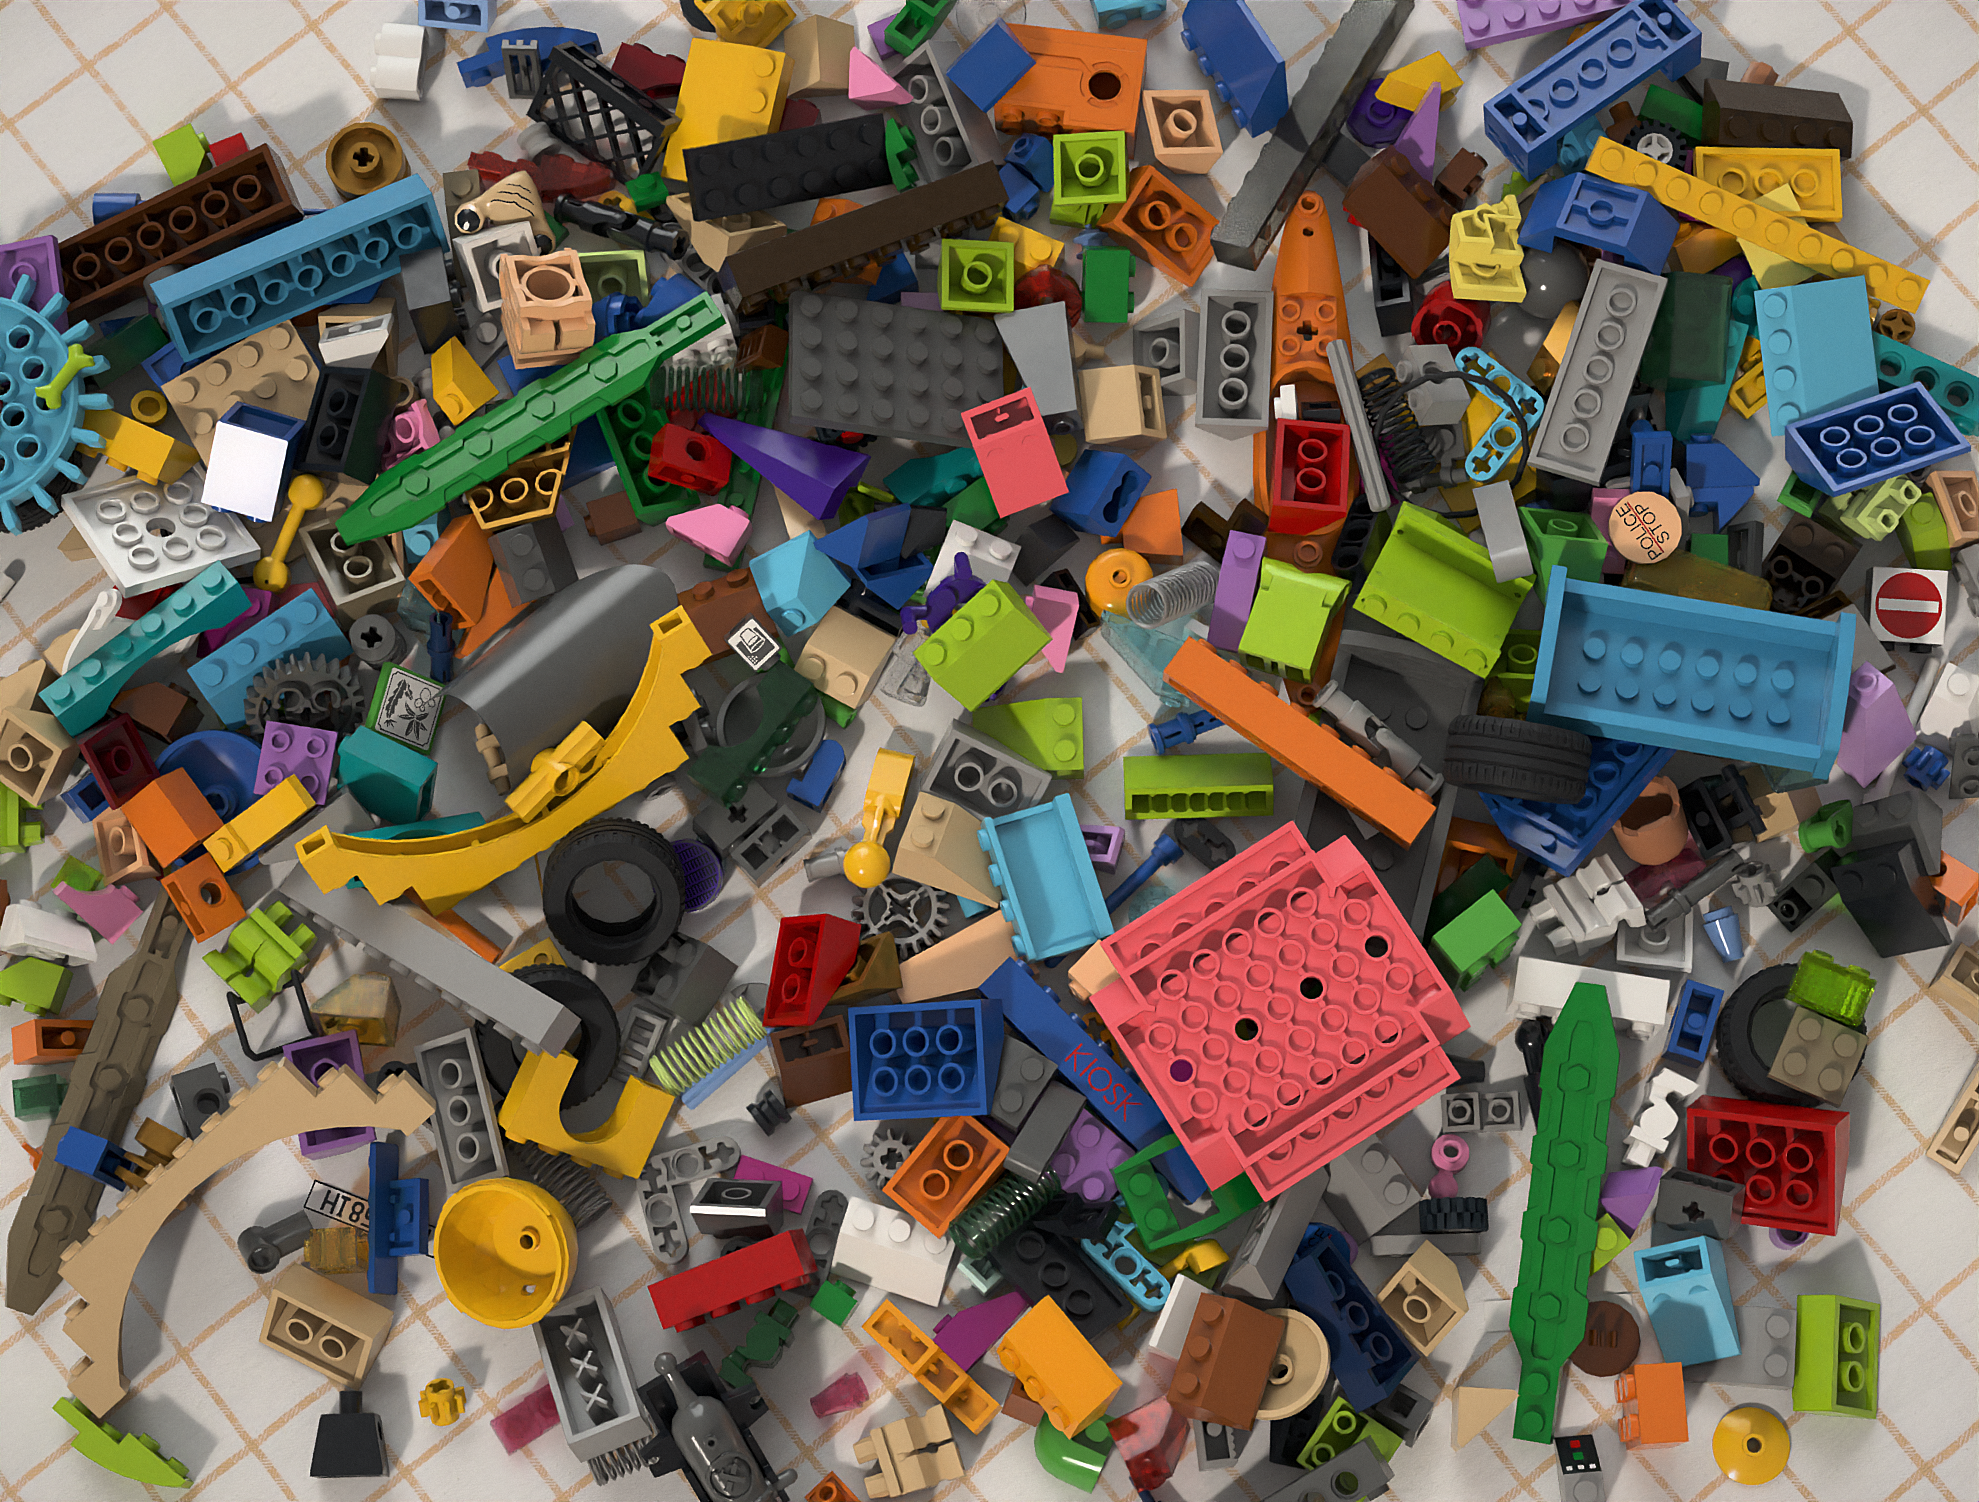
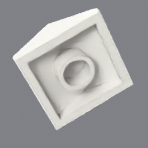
M1640 901L1644 912L1658 904ZM1691 907L1692 911L1686 916L1682 914L1675 918L1658 933L1653 932L1648 925L1638 928L1630 927L1625 919L1620 920L1614 937L1616 964L1691 973L1693 907Z

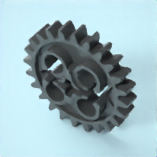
M306 652L303 660L300 661L297 660L294 654H290V663L284 664L280 659H275L276 669L273 670L266 666L262 667L264 678L253 676L254 687L246 688L247 699H243L246 724L250 725L252 736L258 735L261 745L263 743L266 721L338 732L337 741L341 743L345 738V732L353 734L356 731L355 723L363 722L361 712L366 711L363 686H360L358 675H351L349 665L340 668L338 658L331 660L327 664L325 655L322 653L316 661L311 660L309 652ZM325 690L330 691L331 702L328 703L330 712L328 717L325 715ZM284 692L285 700H283L286 719L280 720L278 709L281 707L279 695ZM266 698H267L269 701L271 700V703H270V704L267 703Z

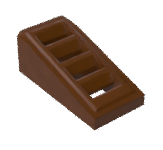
M769 324L741 337L732 372L743 374L782 367L789 340V332Z

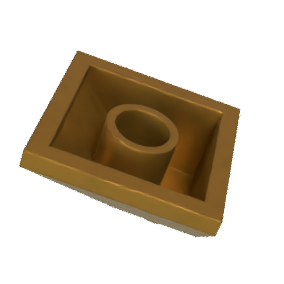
M1577 300L1565 303L1526 373L1545 396H1550L1581 306Z

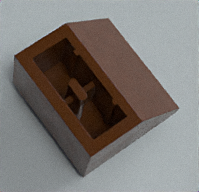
M842 1014L818 1020L811 1026H796L771 1033L766 1037L786 1110L852 1091L850 1040Z

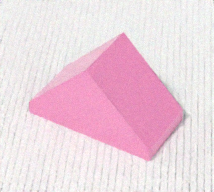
M855 46L850 51L849 99L865 111L907 104L912 101L914 97L875 61Z

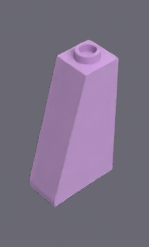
M1868 661L1850 676L1840 749L1837 755L1838 767L1864 789L1917 738L1894 683Z

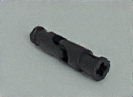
M562 193L555 202L553 215L558 223L569 222L578 225L585 232L610 238L616 242L650 253L658 251L667 254L668 258L674 261L681 260L687 252L689 234L685 230H671L663 227L661 222L627 211H620L593 200L584 202L576 199L571 193Z

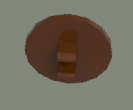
M1604 1300L1589 1302L1585 1338L1570 1357L1572 1363L1584 1373L1597 1377L1615 1376L1629 1368L1638 1355L1641 1342L1639 1327L1631 1313L1619 1304Z

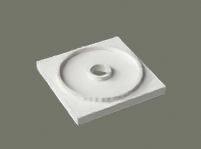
M199 462L172 485L159 480L157 485L154 486L133 475L61 495L62 508L124 598L194 579L218 560L226 569L260 560L261 548L235 512H218L212 509L211 505L201 502L207 473ZM154 529H165L170 531L172 535L156 537L149 532Z

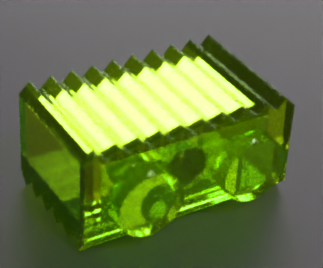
M1813 950L1812 953L1806 951L1798 961L1784 998L1856 1028L1863 1020L1878 981L1870 979V972L1861 967L1849 965L1846 968L1833 963L1835 958L1828 953L1820 950Z

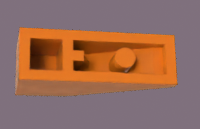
M495 560L490 573L480 621L476 626L464 629L456 652L453 655L455 658L462 659L467 657L530 604L528 602L512 608Z

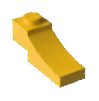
M293 774L236 818L222 826L202 844L221 870L226 873L242 864L263 845L275 839L315 806L316 802L297 776Z

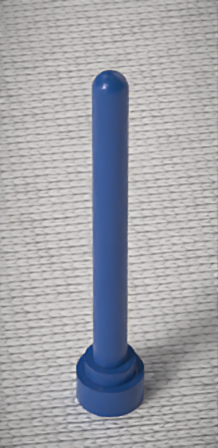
M1163 833L1153 843L1155 847L1151 850L1152 855L1104 900L1109 916L1162 865L1165 867L1169 863L1174 865L1184 855L1182 849L1167 834ZM1068 955L1044 960V964L1047 968L1053 969Z

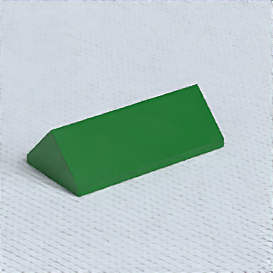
M652 378L644 388L616 405H608L596 413L636 518L655 527L666 522L669 517L685 513L701 504L697 491L648 476L652 439L666 423L670 424Z

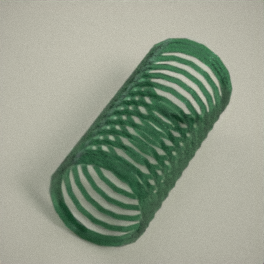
M664 365L660 366L650 379L651 409L653 411H660L663 407L667 412L671 407L672 411L675 412L679 407L681 412H684L686 408L689 412H692L695 408L698 413L702 411V408L706 413L710 409L714 413L720 409L722 414L728 409L731 414L736 408L737 413L740 414L744 408L746 414H749L751 409L754 415L756 413L760 414L763 403L762 369L752 368L750 370V400L747 410L746 368L742 369V400L740 409L738 405L739 371L737 367L734 369V399L731 409L729 398L730 368L726 369L724 408L721 399L723 374L722 368H718V397L715 408L713 400L714 368L711 367L709 371L708 407H706L705 401L706 368L703 367L701 370L700 407H698V367L695 366L693 369V402L690 408V367L687 366L685 368V401L682 408V367L679 366L676 377L677 401L674 408V367L671 365L668 374L669 400L666 408V368Z
M1049 1165L1046 1172L1052 1178L1056 1190L1052 1189L1044 1175L1042 1179L1047 1186L1041 1181L1037 1185H1033L1032 1182L1027 1179L1025 1180L1017 1174H1013L1012 1171L1005 1174L1004 1178L999 1179L998 1183L993 1184L992 1188L980 1195V1199L974 1200L973 1204L968 1205L967 1209L963 1210L961 1214L949 1222V1233L957 1247L971 1259L982 1260L987 1255V1251H992L993 1246H998L999 1241H1004L1005 1236L1011 1235V1231L1017 1230V1226L1023 1225L1024 1220H1029L1030 1215H1034L1036 1210H1040L1042 1205L1047 1204L1048 1200L1053 1199V1196L1061 1192V1181L1053 1167ZM1012 1176L1017 1178L1019 1184L1013 1181ZM1007 1182L1011 1183L1013 1189L1007 1186ZM1024 1184H1026L1029 1187V1189L1034 1193L1035 1197L1032 1196V1194L1026 1189ZM1001 1187L1005 1188L1007 1195L1001 1191ZM1018 1189L1022 1191V1193L1027 1197L1029 1202L1025 1200V1198L1020 1194ZM994 1192H997L1000 1195L1001 1200L995 1197ZM1012 1194L1020 1201L1023 1207L1018 1204ZM1039 1196H1041V1197L1044 1198L1045 1200H1044L1043 1202H1041V1199H1040ZM988 1197L993 1199L995 1205L989 1202ZM1005 1198L1013 1205L1017 1213L1010 1207ZM1033 1201L1039 1204L1038 1207H1035ZM982 1202L987 1204L989 1210L983 1207ZM1000 1205H1002L1005 1208V1210L1009 1213L1011 1218L1003 1211ZM976 1207L981 1209L984 1217L977 1212ZM1028 1207L1033 1209L1032 1212H1029ZM995 1211L1003 1218L1004 1222L997 1216ZM970 1213L976 1216L977 1221L971 1218ZM988 1215L995 1221L998 1227L990 1220ZM1015 1216L1020 1219V1222L1016 1221ZM964 1218L968 1219L970 1224L965 1222ZM982 1220L987 1224V1226L991 1229L993 1233L989 1231V1229L984 1225ZM959 1226L965 1229L970 1239L978 1246L980 1253L966 1241ZM977 1227L984 1233L986 1238L980 1233ZM1003 1227H1005L1006 1229H1008V1232H1007V1233H1005ZM997 1232L1002 1234V1238L998 1237ZM990 1236L996 1240V1243H992ZM984 1241L990 1245V1248H986Z

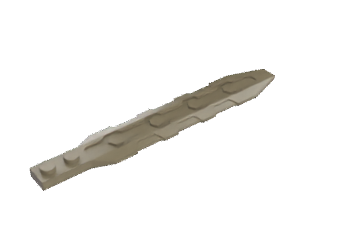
M163 885L160 887L136 951L108 975L96 1006L98 1013L82 1054L77 1055L69 1076L70 1085L54 1125H50L41 1148L43 1155L27 1196L22 1197L8 1233L5 1307L33 1316L64 1279L58 1273L60 1264L63 1261L60 1255L74 1241L77 1240L81 1244L87 1239L88 1229L93 1223L91 1217L104 1184L54 1161L59 1141L67 1134L69 1127L73 1126L109 1140L119 1146L133 1107L138 1105L147 1082L145 1076L161 1035H165L176 1007L178 995L174 963L188 926Z

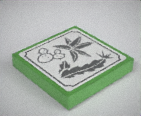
M383 662L365 727L423 756H429L447 695L434 698L428 703L426 702L446 685L392 662Z

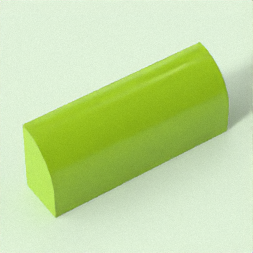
M1266 752L1123 757L1125 820L1274 816L1271 756Z

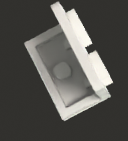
M721 293L710 297L723 315L726 324L665 360L672 375L688 376L696 373L699 367L709 364L714 366L725 365L731 362L733 357H736L738 347L735 337L740 336L741 333L736 316L732 314L729 304L724 305Z

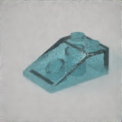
M1103 610L1101 614V636L1147 687L1155 695L1160 696L1159 700L1162 703L1174 708H1179L1180 705L1189 708L1191 700L1163 681L1164 669L1185 641L1155 629H1142L1135 625L1132 620Z

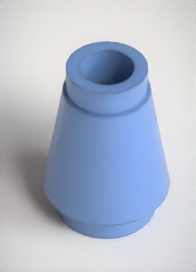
M1726 906L1703 914L1705 923L1702 926L1719 956H1721L1723 963L1744 957L1738 913L1734 914L1732 906Z

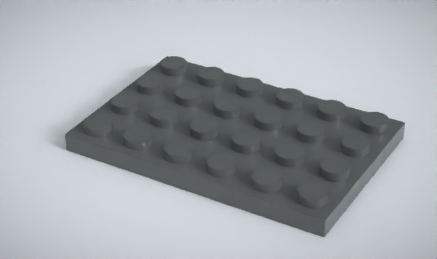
M800 290L790 294L789 423L974 449L961 413L1004 397L1002 338L993 319Z

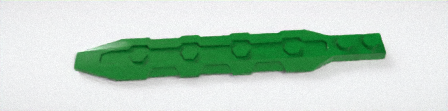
M705 291L644 329L608 336L580 353L578 359L545 379H537L519 390L517 396L482 417L476 416L456 428L455 433L419 455L414 454L382 473L334 523L343 540L349 546L413 528L446 508L448 502L481 482H489L507 471L511 464L542 445L546 443L551 444L568 434L575 425L608 405H616L644 388L665 360L725 325L726 321L708 292Z
M1576 982L1544 1045L1539 1084L1542 1088L1537 1134L1532 1139L1530 1163L1533 1165L1527 1211L1523 1212L1520 1239L1523 1240L1520 1268L1517 1287L1513 1289L1509 1328L1522 1360L1518 1390L1520 1396L1517 1398L1512 1438L1549 1445L1554 1442L1563 1366L1585 1338L1590 1301L1587 1298L1591 1258L1592 1251L1596 1250L1599 1223L1596 1219L1602 1174L1606 1173L1609 1150L1606 1140L1611 1100L1616 1095L1620 1063V1050L1605 985Z

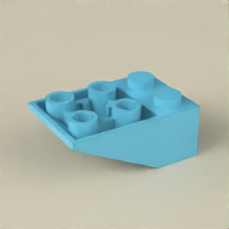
M1704 1235L1633 1252L1640 1292L1666 1363L1682 1362V1367L1742 1355L1721 1241Z

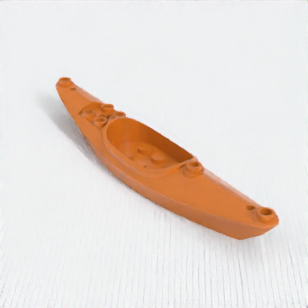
M1311 190L1301 191L1293 198L1280 242L1271 291H1274L1268 430L1253 434L1254 505L1268 516L1272 452L1277 425L1274 398L1281 397L1280 386L1295 384L1299 420H1302L1301 402L1338 401L1340 424L1347 425L1326 352V346L1329 342L1343 339L1347 344L1354 369L1347 311L1328 212L1323 198ZM1303 335H1310L1312 336L1311 340L1306 341L1304 340ZM1351 438L1347 514L1353 500L1359 496L1360 479L1359 467ZM1346 517L1307 535L1268 532L1267 530L1264 537H1267V557L1292 564L1304 573H1324L1337 577L1331 564V557ZM1347 598L1339 612L1332 619V625L1312 684H1302L1283 678L1290 702L1300 705L1309 714H1314L1321 709V707H1314L1312 701L1330 681L1342 631Z

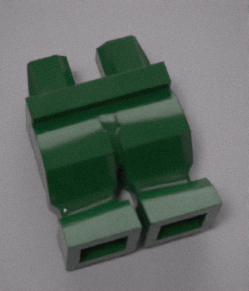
M781 1298L777 1299L768 1314L759 1310L754 1318L756 1325L747 1333V1346H736L733 1352L721 1360L722 1368L718 1376L722 1382L732 1389L752 1382L756 1385L753 1378L746 1374L749 1368L773 1369L782 1357L783 1345L790 1348L795 1340L791 1330L800 1318L798 1310ZM757 1396L752 1397L750 1401L755 1403Z

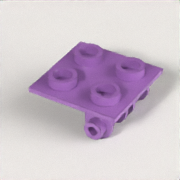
M266 721L254 794L266 795L287 777L295 774L316 804L325 805L338 732Z

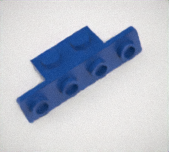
M377 1141L370 1143V1156L368 1159L370 1169L368 1195L369 1231L367 1235L369 1244L368 1291L373 1294L396 1295L398 1257L428 1255L429 1179L413 1178L398 1180V1145Z

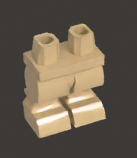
M943 1404L926 1410L925 1416H909L883 1427L870 1430V1436L853 1444L859 1464L878 1459L882 1469V1473L864 1478L869 1498H881L890 1495L891 1498L895 1499L906 1494L937 1486L939 1482L944 1480L953 1481L967 1476L956 1442L953 1441L938 1447L939 1450L931 1454L919 1452V1450L926 1449L931 1444L938 1445L955 1439Z

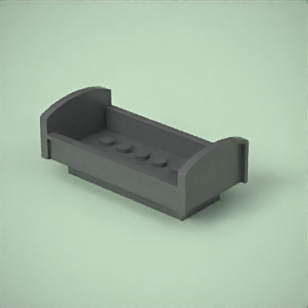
M1345 629L1341 631L1330 681L1332 679L1336 680L1338 688L1350 699L1361 702L1387 725L1398 738L1404 740L1422 756L1421 761L1436 774L1441 773L1442 765L1445 762L1443 758L1445 749H1447L1446 740L1447 736H1449V724L1458 715H1476L1485 680L1419 643ZM1322 710L1319 726L1323 723L1339 733V740L1350 748L1353 745L1360 747L1335 725L1336 720L1325 710ZM1367 725L1364 727L1367 736L1375 731ZM1305 780L1295 825L1310 848L1317 853L1343 835H1346L1368 862L1422 945L1459 787L1448 784L1444 780L1440 788L1431 796L1433 799L1432 805L1437 807L1434 816L1411 848L1406 851L1381 832L1365 840L1347 809ZM1371 937L1365 943L1388 950L1386 941L1381 937Z

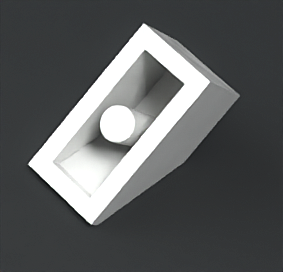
M393 313L325 328L318 345L326 366L370 369L389 336L394 322Z

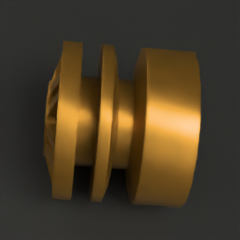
M146 1117L134 1138L147 1149L144 1156L132 1152H126L123 1156L138 1165L134 1173L120 1165L114 1171V1174L119 1176L129 1189H133L136 1193L147 1184L144 1180L146 1175L158 1164L161 1163L165 1167L175 1158L172 1152L186 1139ZM193 1189L189 1194L193 1195L196 1190ZM182 1200L176 1209L183 1212L188 1203Z

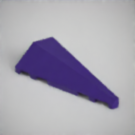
M711 412L705 413L698 420V424L818 520L833 519L849 487H857L871 459V456L866 453L846 450L836 445H827L812 441V439L768 427L745 423V421L717 416Z

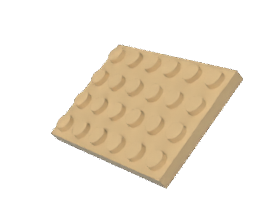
M288 319L243 339L163 384L161 388L208 469L217 421L237 401L306 421L320 370L292 321ZM293 469L290 482L298 475L306 473ZM318 477L326 486V499L320 507L305 511L298 529L345 512L363 494L368 486L347 485ZM288 489L281 512L272 522H253L246 517L247 515L235 512L261 548L260 560L271 556L291 509L292 502L288 497ZM298 529L284 560V563L287 565L304 556Z

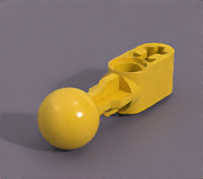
M881 747L878 749L864 799V815L861 822L865 829L863 839L848 849L843 860V869L846 877L852 884L858 887H876L884 882L890 872V857L883 846L886 836L894 831L896 820L901 818L914 772L916 755Z

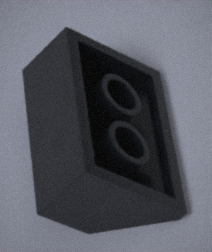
M321 366L293 469L347 485L369 487L375 481L378 473V467L402 384L373 369Z

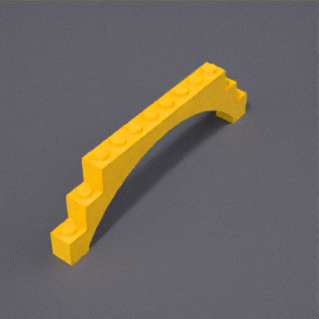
M682 605L649 624L654 634L648 661L639 686L625 713L605 740L607 744L579 771L580 780L574 790L564 796L556 795L529 823H525L513 812L479 827L453 834L401 840L360 838L331 832L328 826L325 825L294 844L302 866L324 895L333 889L343 887L351 878L357 875L379 906L389 900L398 898L406 889L412 886L435 917L443 911L452 909L459 901L475 891L486 888L491 881L507 871L515 870L523 861L536 853L547 850L554 842L564 837L570 831L572 832L574 828L581 827L582 824L602 812L613 809L618 802L635 792L642 791L649 783L663 774L676 770L689 757L670 726L677 721L688 718L693 711L701 707L681 674L688 669L696 668L704 659L712 655Z

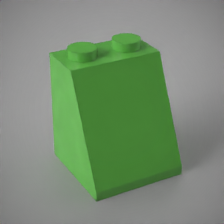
M1518 507L1517 513L1533 572L1537 575L1533 589L1544 608H1546V602L1544 601L1552 565L1567 567L1566 578L1599 583L1608 542L1589 514Z

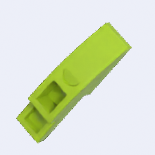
M62 1396L52 1407L54 1411L80 1432L70 1445L102 1467L124 1477L159 1486L190 1489L194 1484L186 1476L190 1470L172 1456L168 1461L158 1452L161 1445L145 1432L141 1436L128 1433L122 1441L119 1440L123 1435L122 1432L106 1420L103 1424L99 1423L91 1416L92 1412L77 1397L72 1400Z

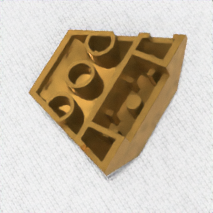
M578 424L572 428L571 432L551 444L546 443L514 462L507 471L489 482L483 481L464 493L484 533L555 516Z

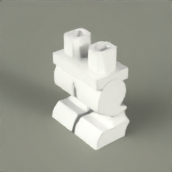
M1608 854L1593 858L1590 865L1584 869L1579 868L1575 876L1565 877L1554 886L1550 884L1542 888L1544 899L1529 908L1531 918L1539 930L1554 922L1558 923L1559 927L1545 934L1547 942L1556 956L1575 949L1580 957L1589 952V948L1607 943L1612 940L1618 928V923L1622 919H1625L1630 927L1638 928L1647 925L1642 904L1627 882L1624 881L1623 876Z
M1664 1068L1644 1087V1098L1641 1107L1645 1111L1635 1120L1633 1126L1626 1132L1622 1140L1623 1143L1629 1145L1621 1161L1623 1165L1631 1169L1648 1168L1652 1158L1657 1159L1665 1152L1669 1141L1665 1140V1138L1674 1131L1678 1122V1116L1666 1099L1674 1104L1684 1101L1696 1090L1699 1084Z

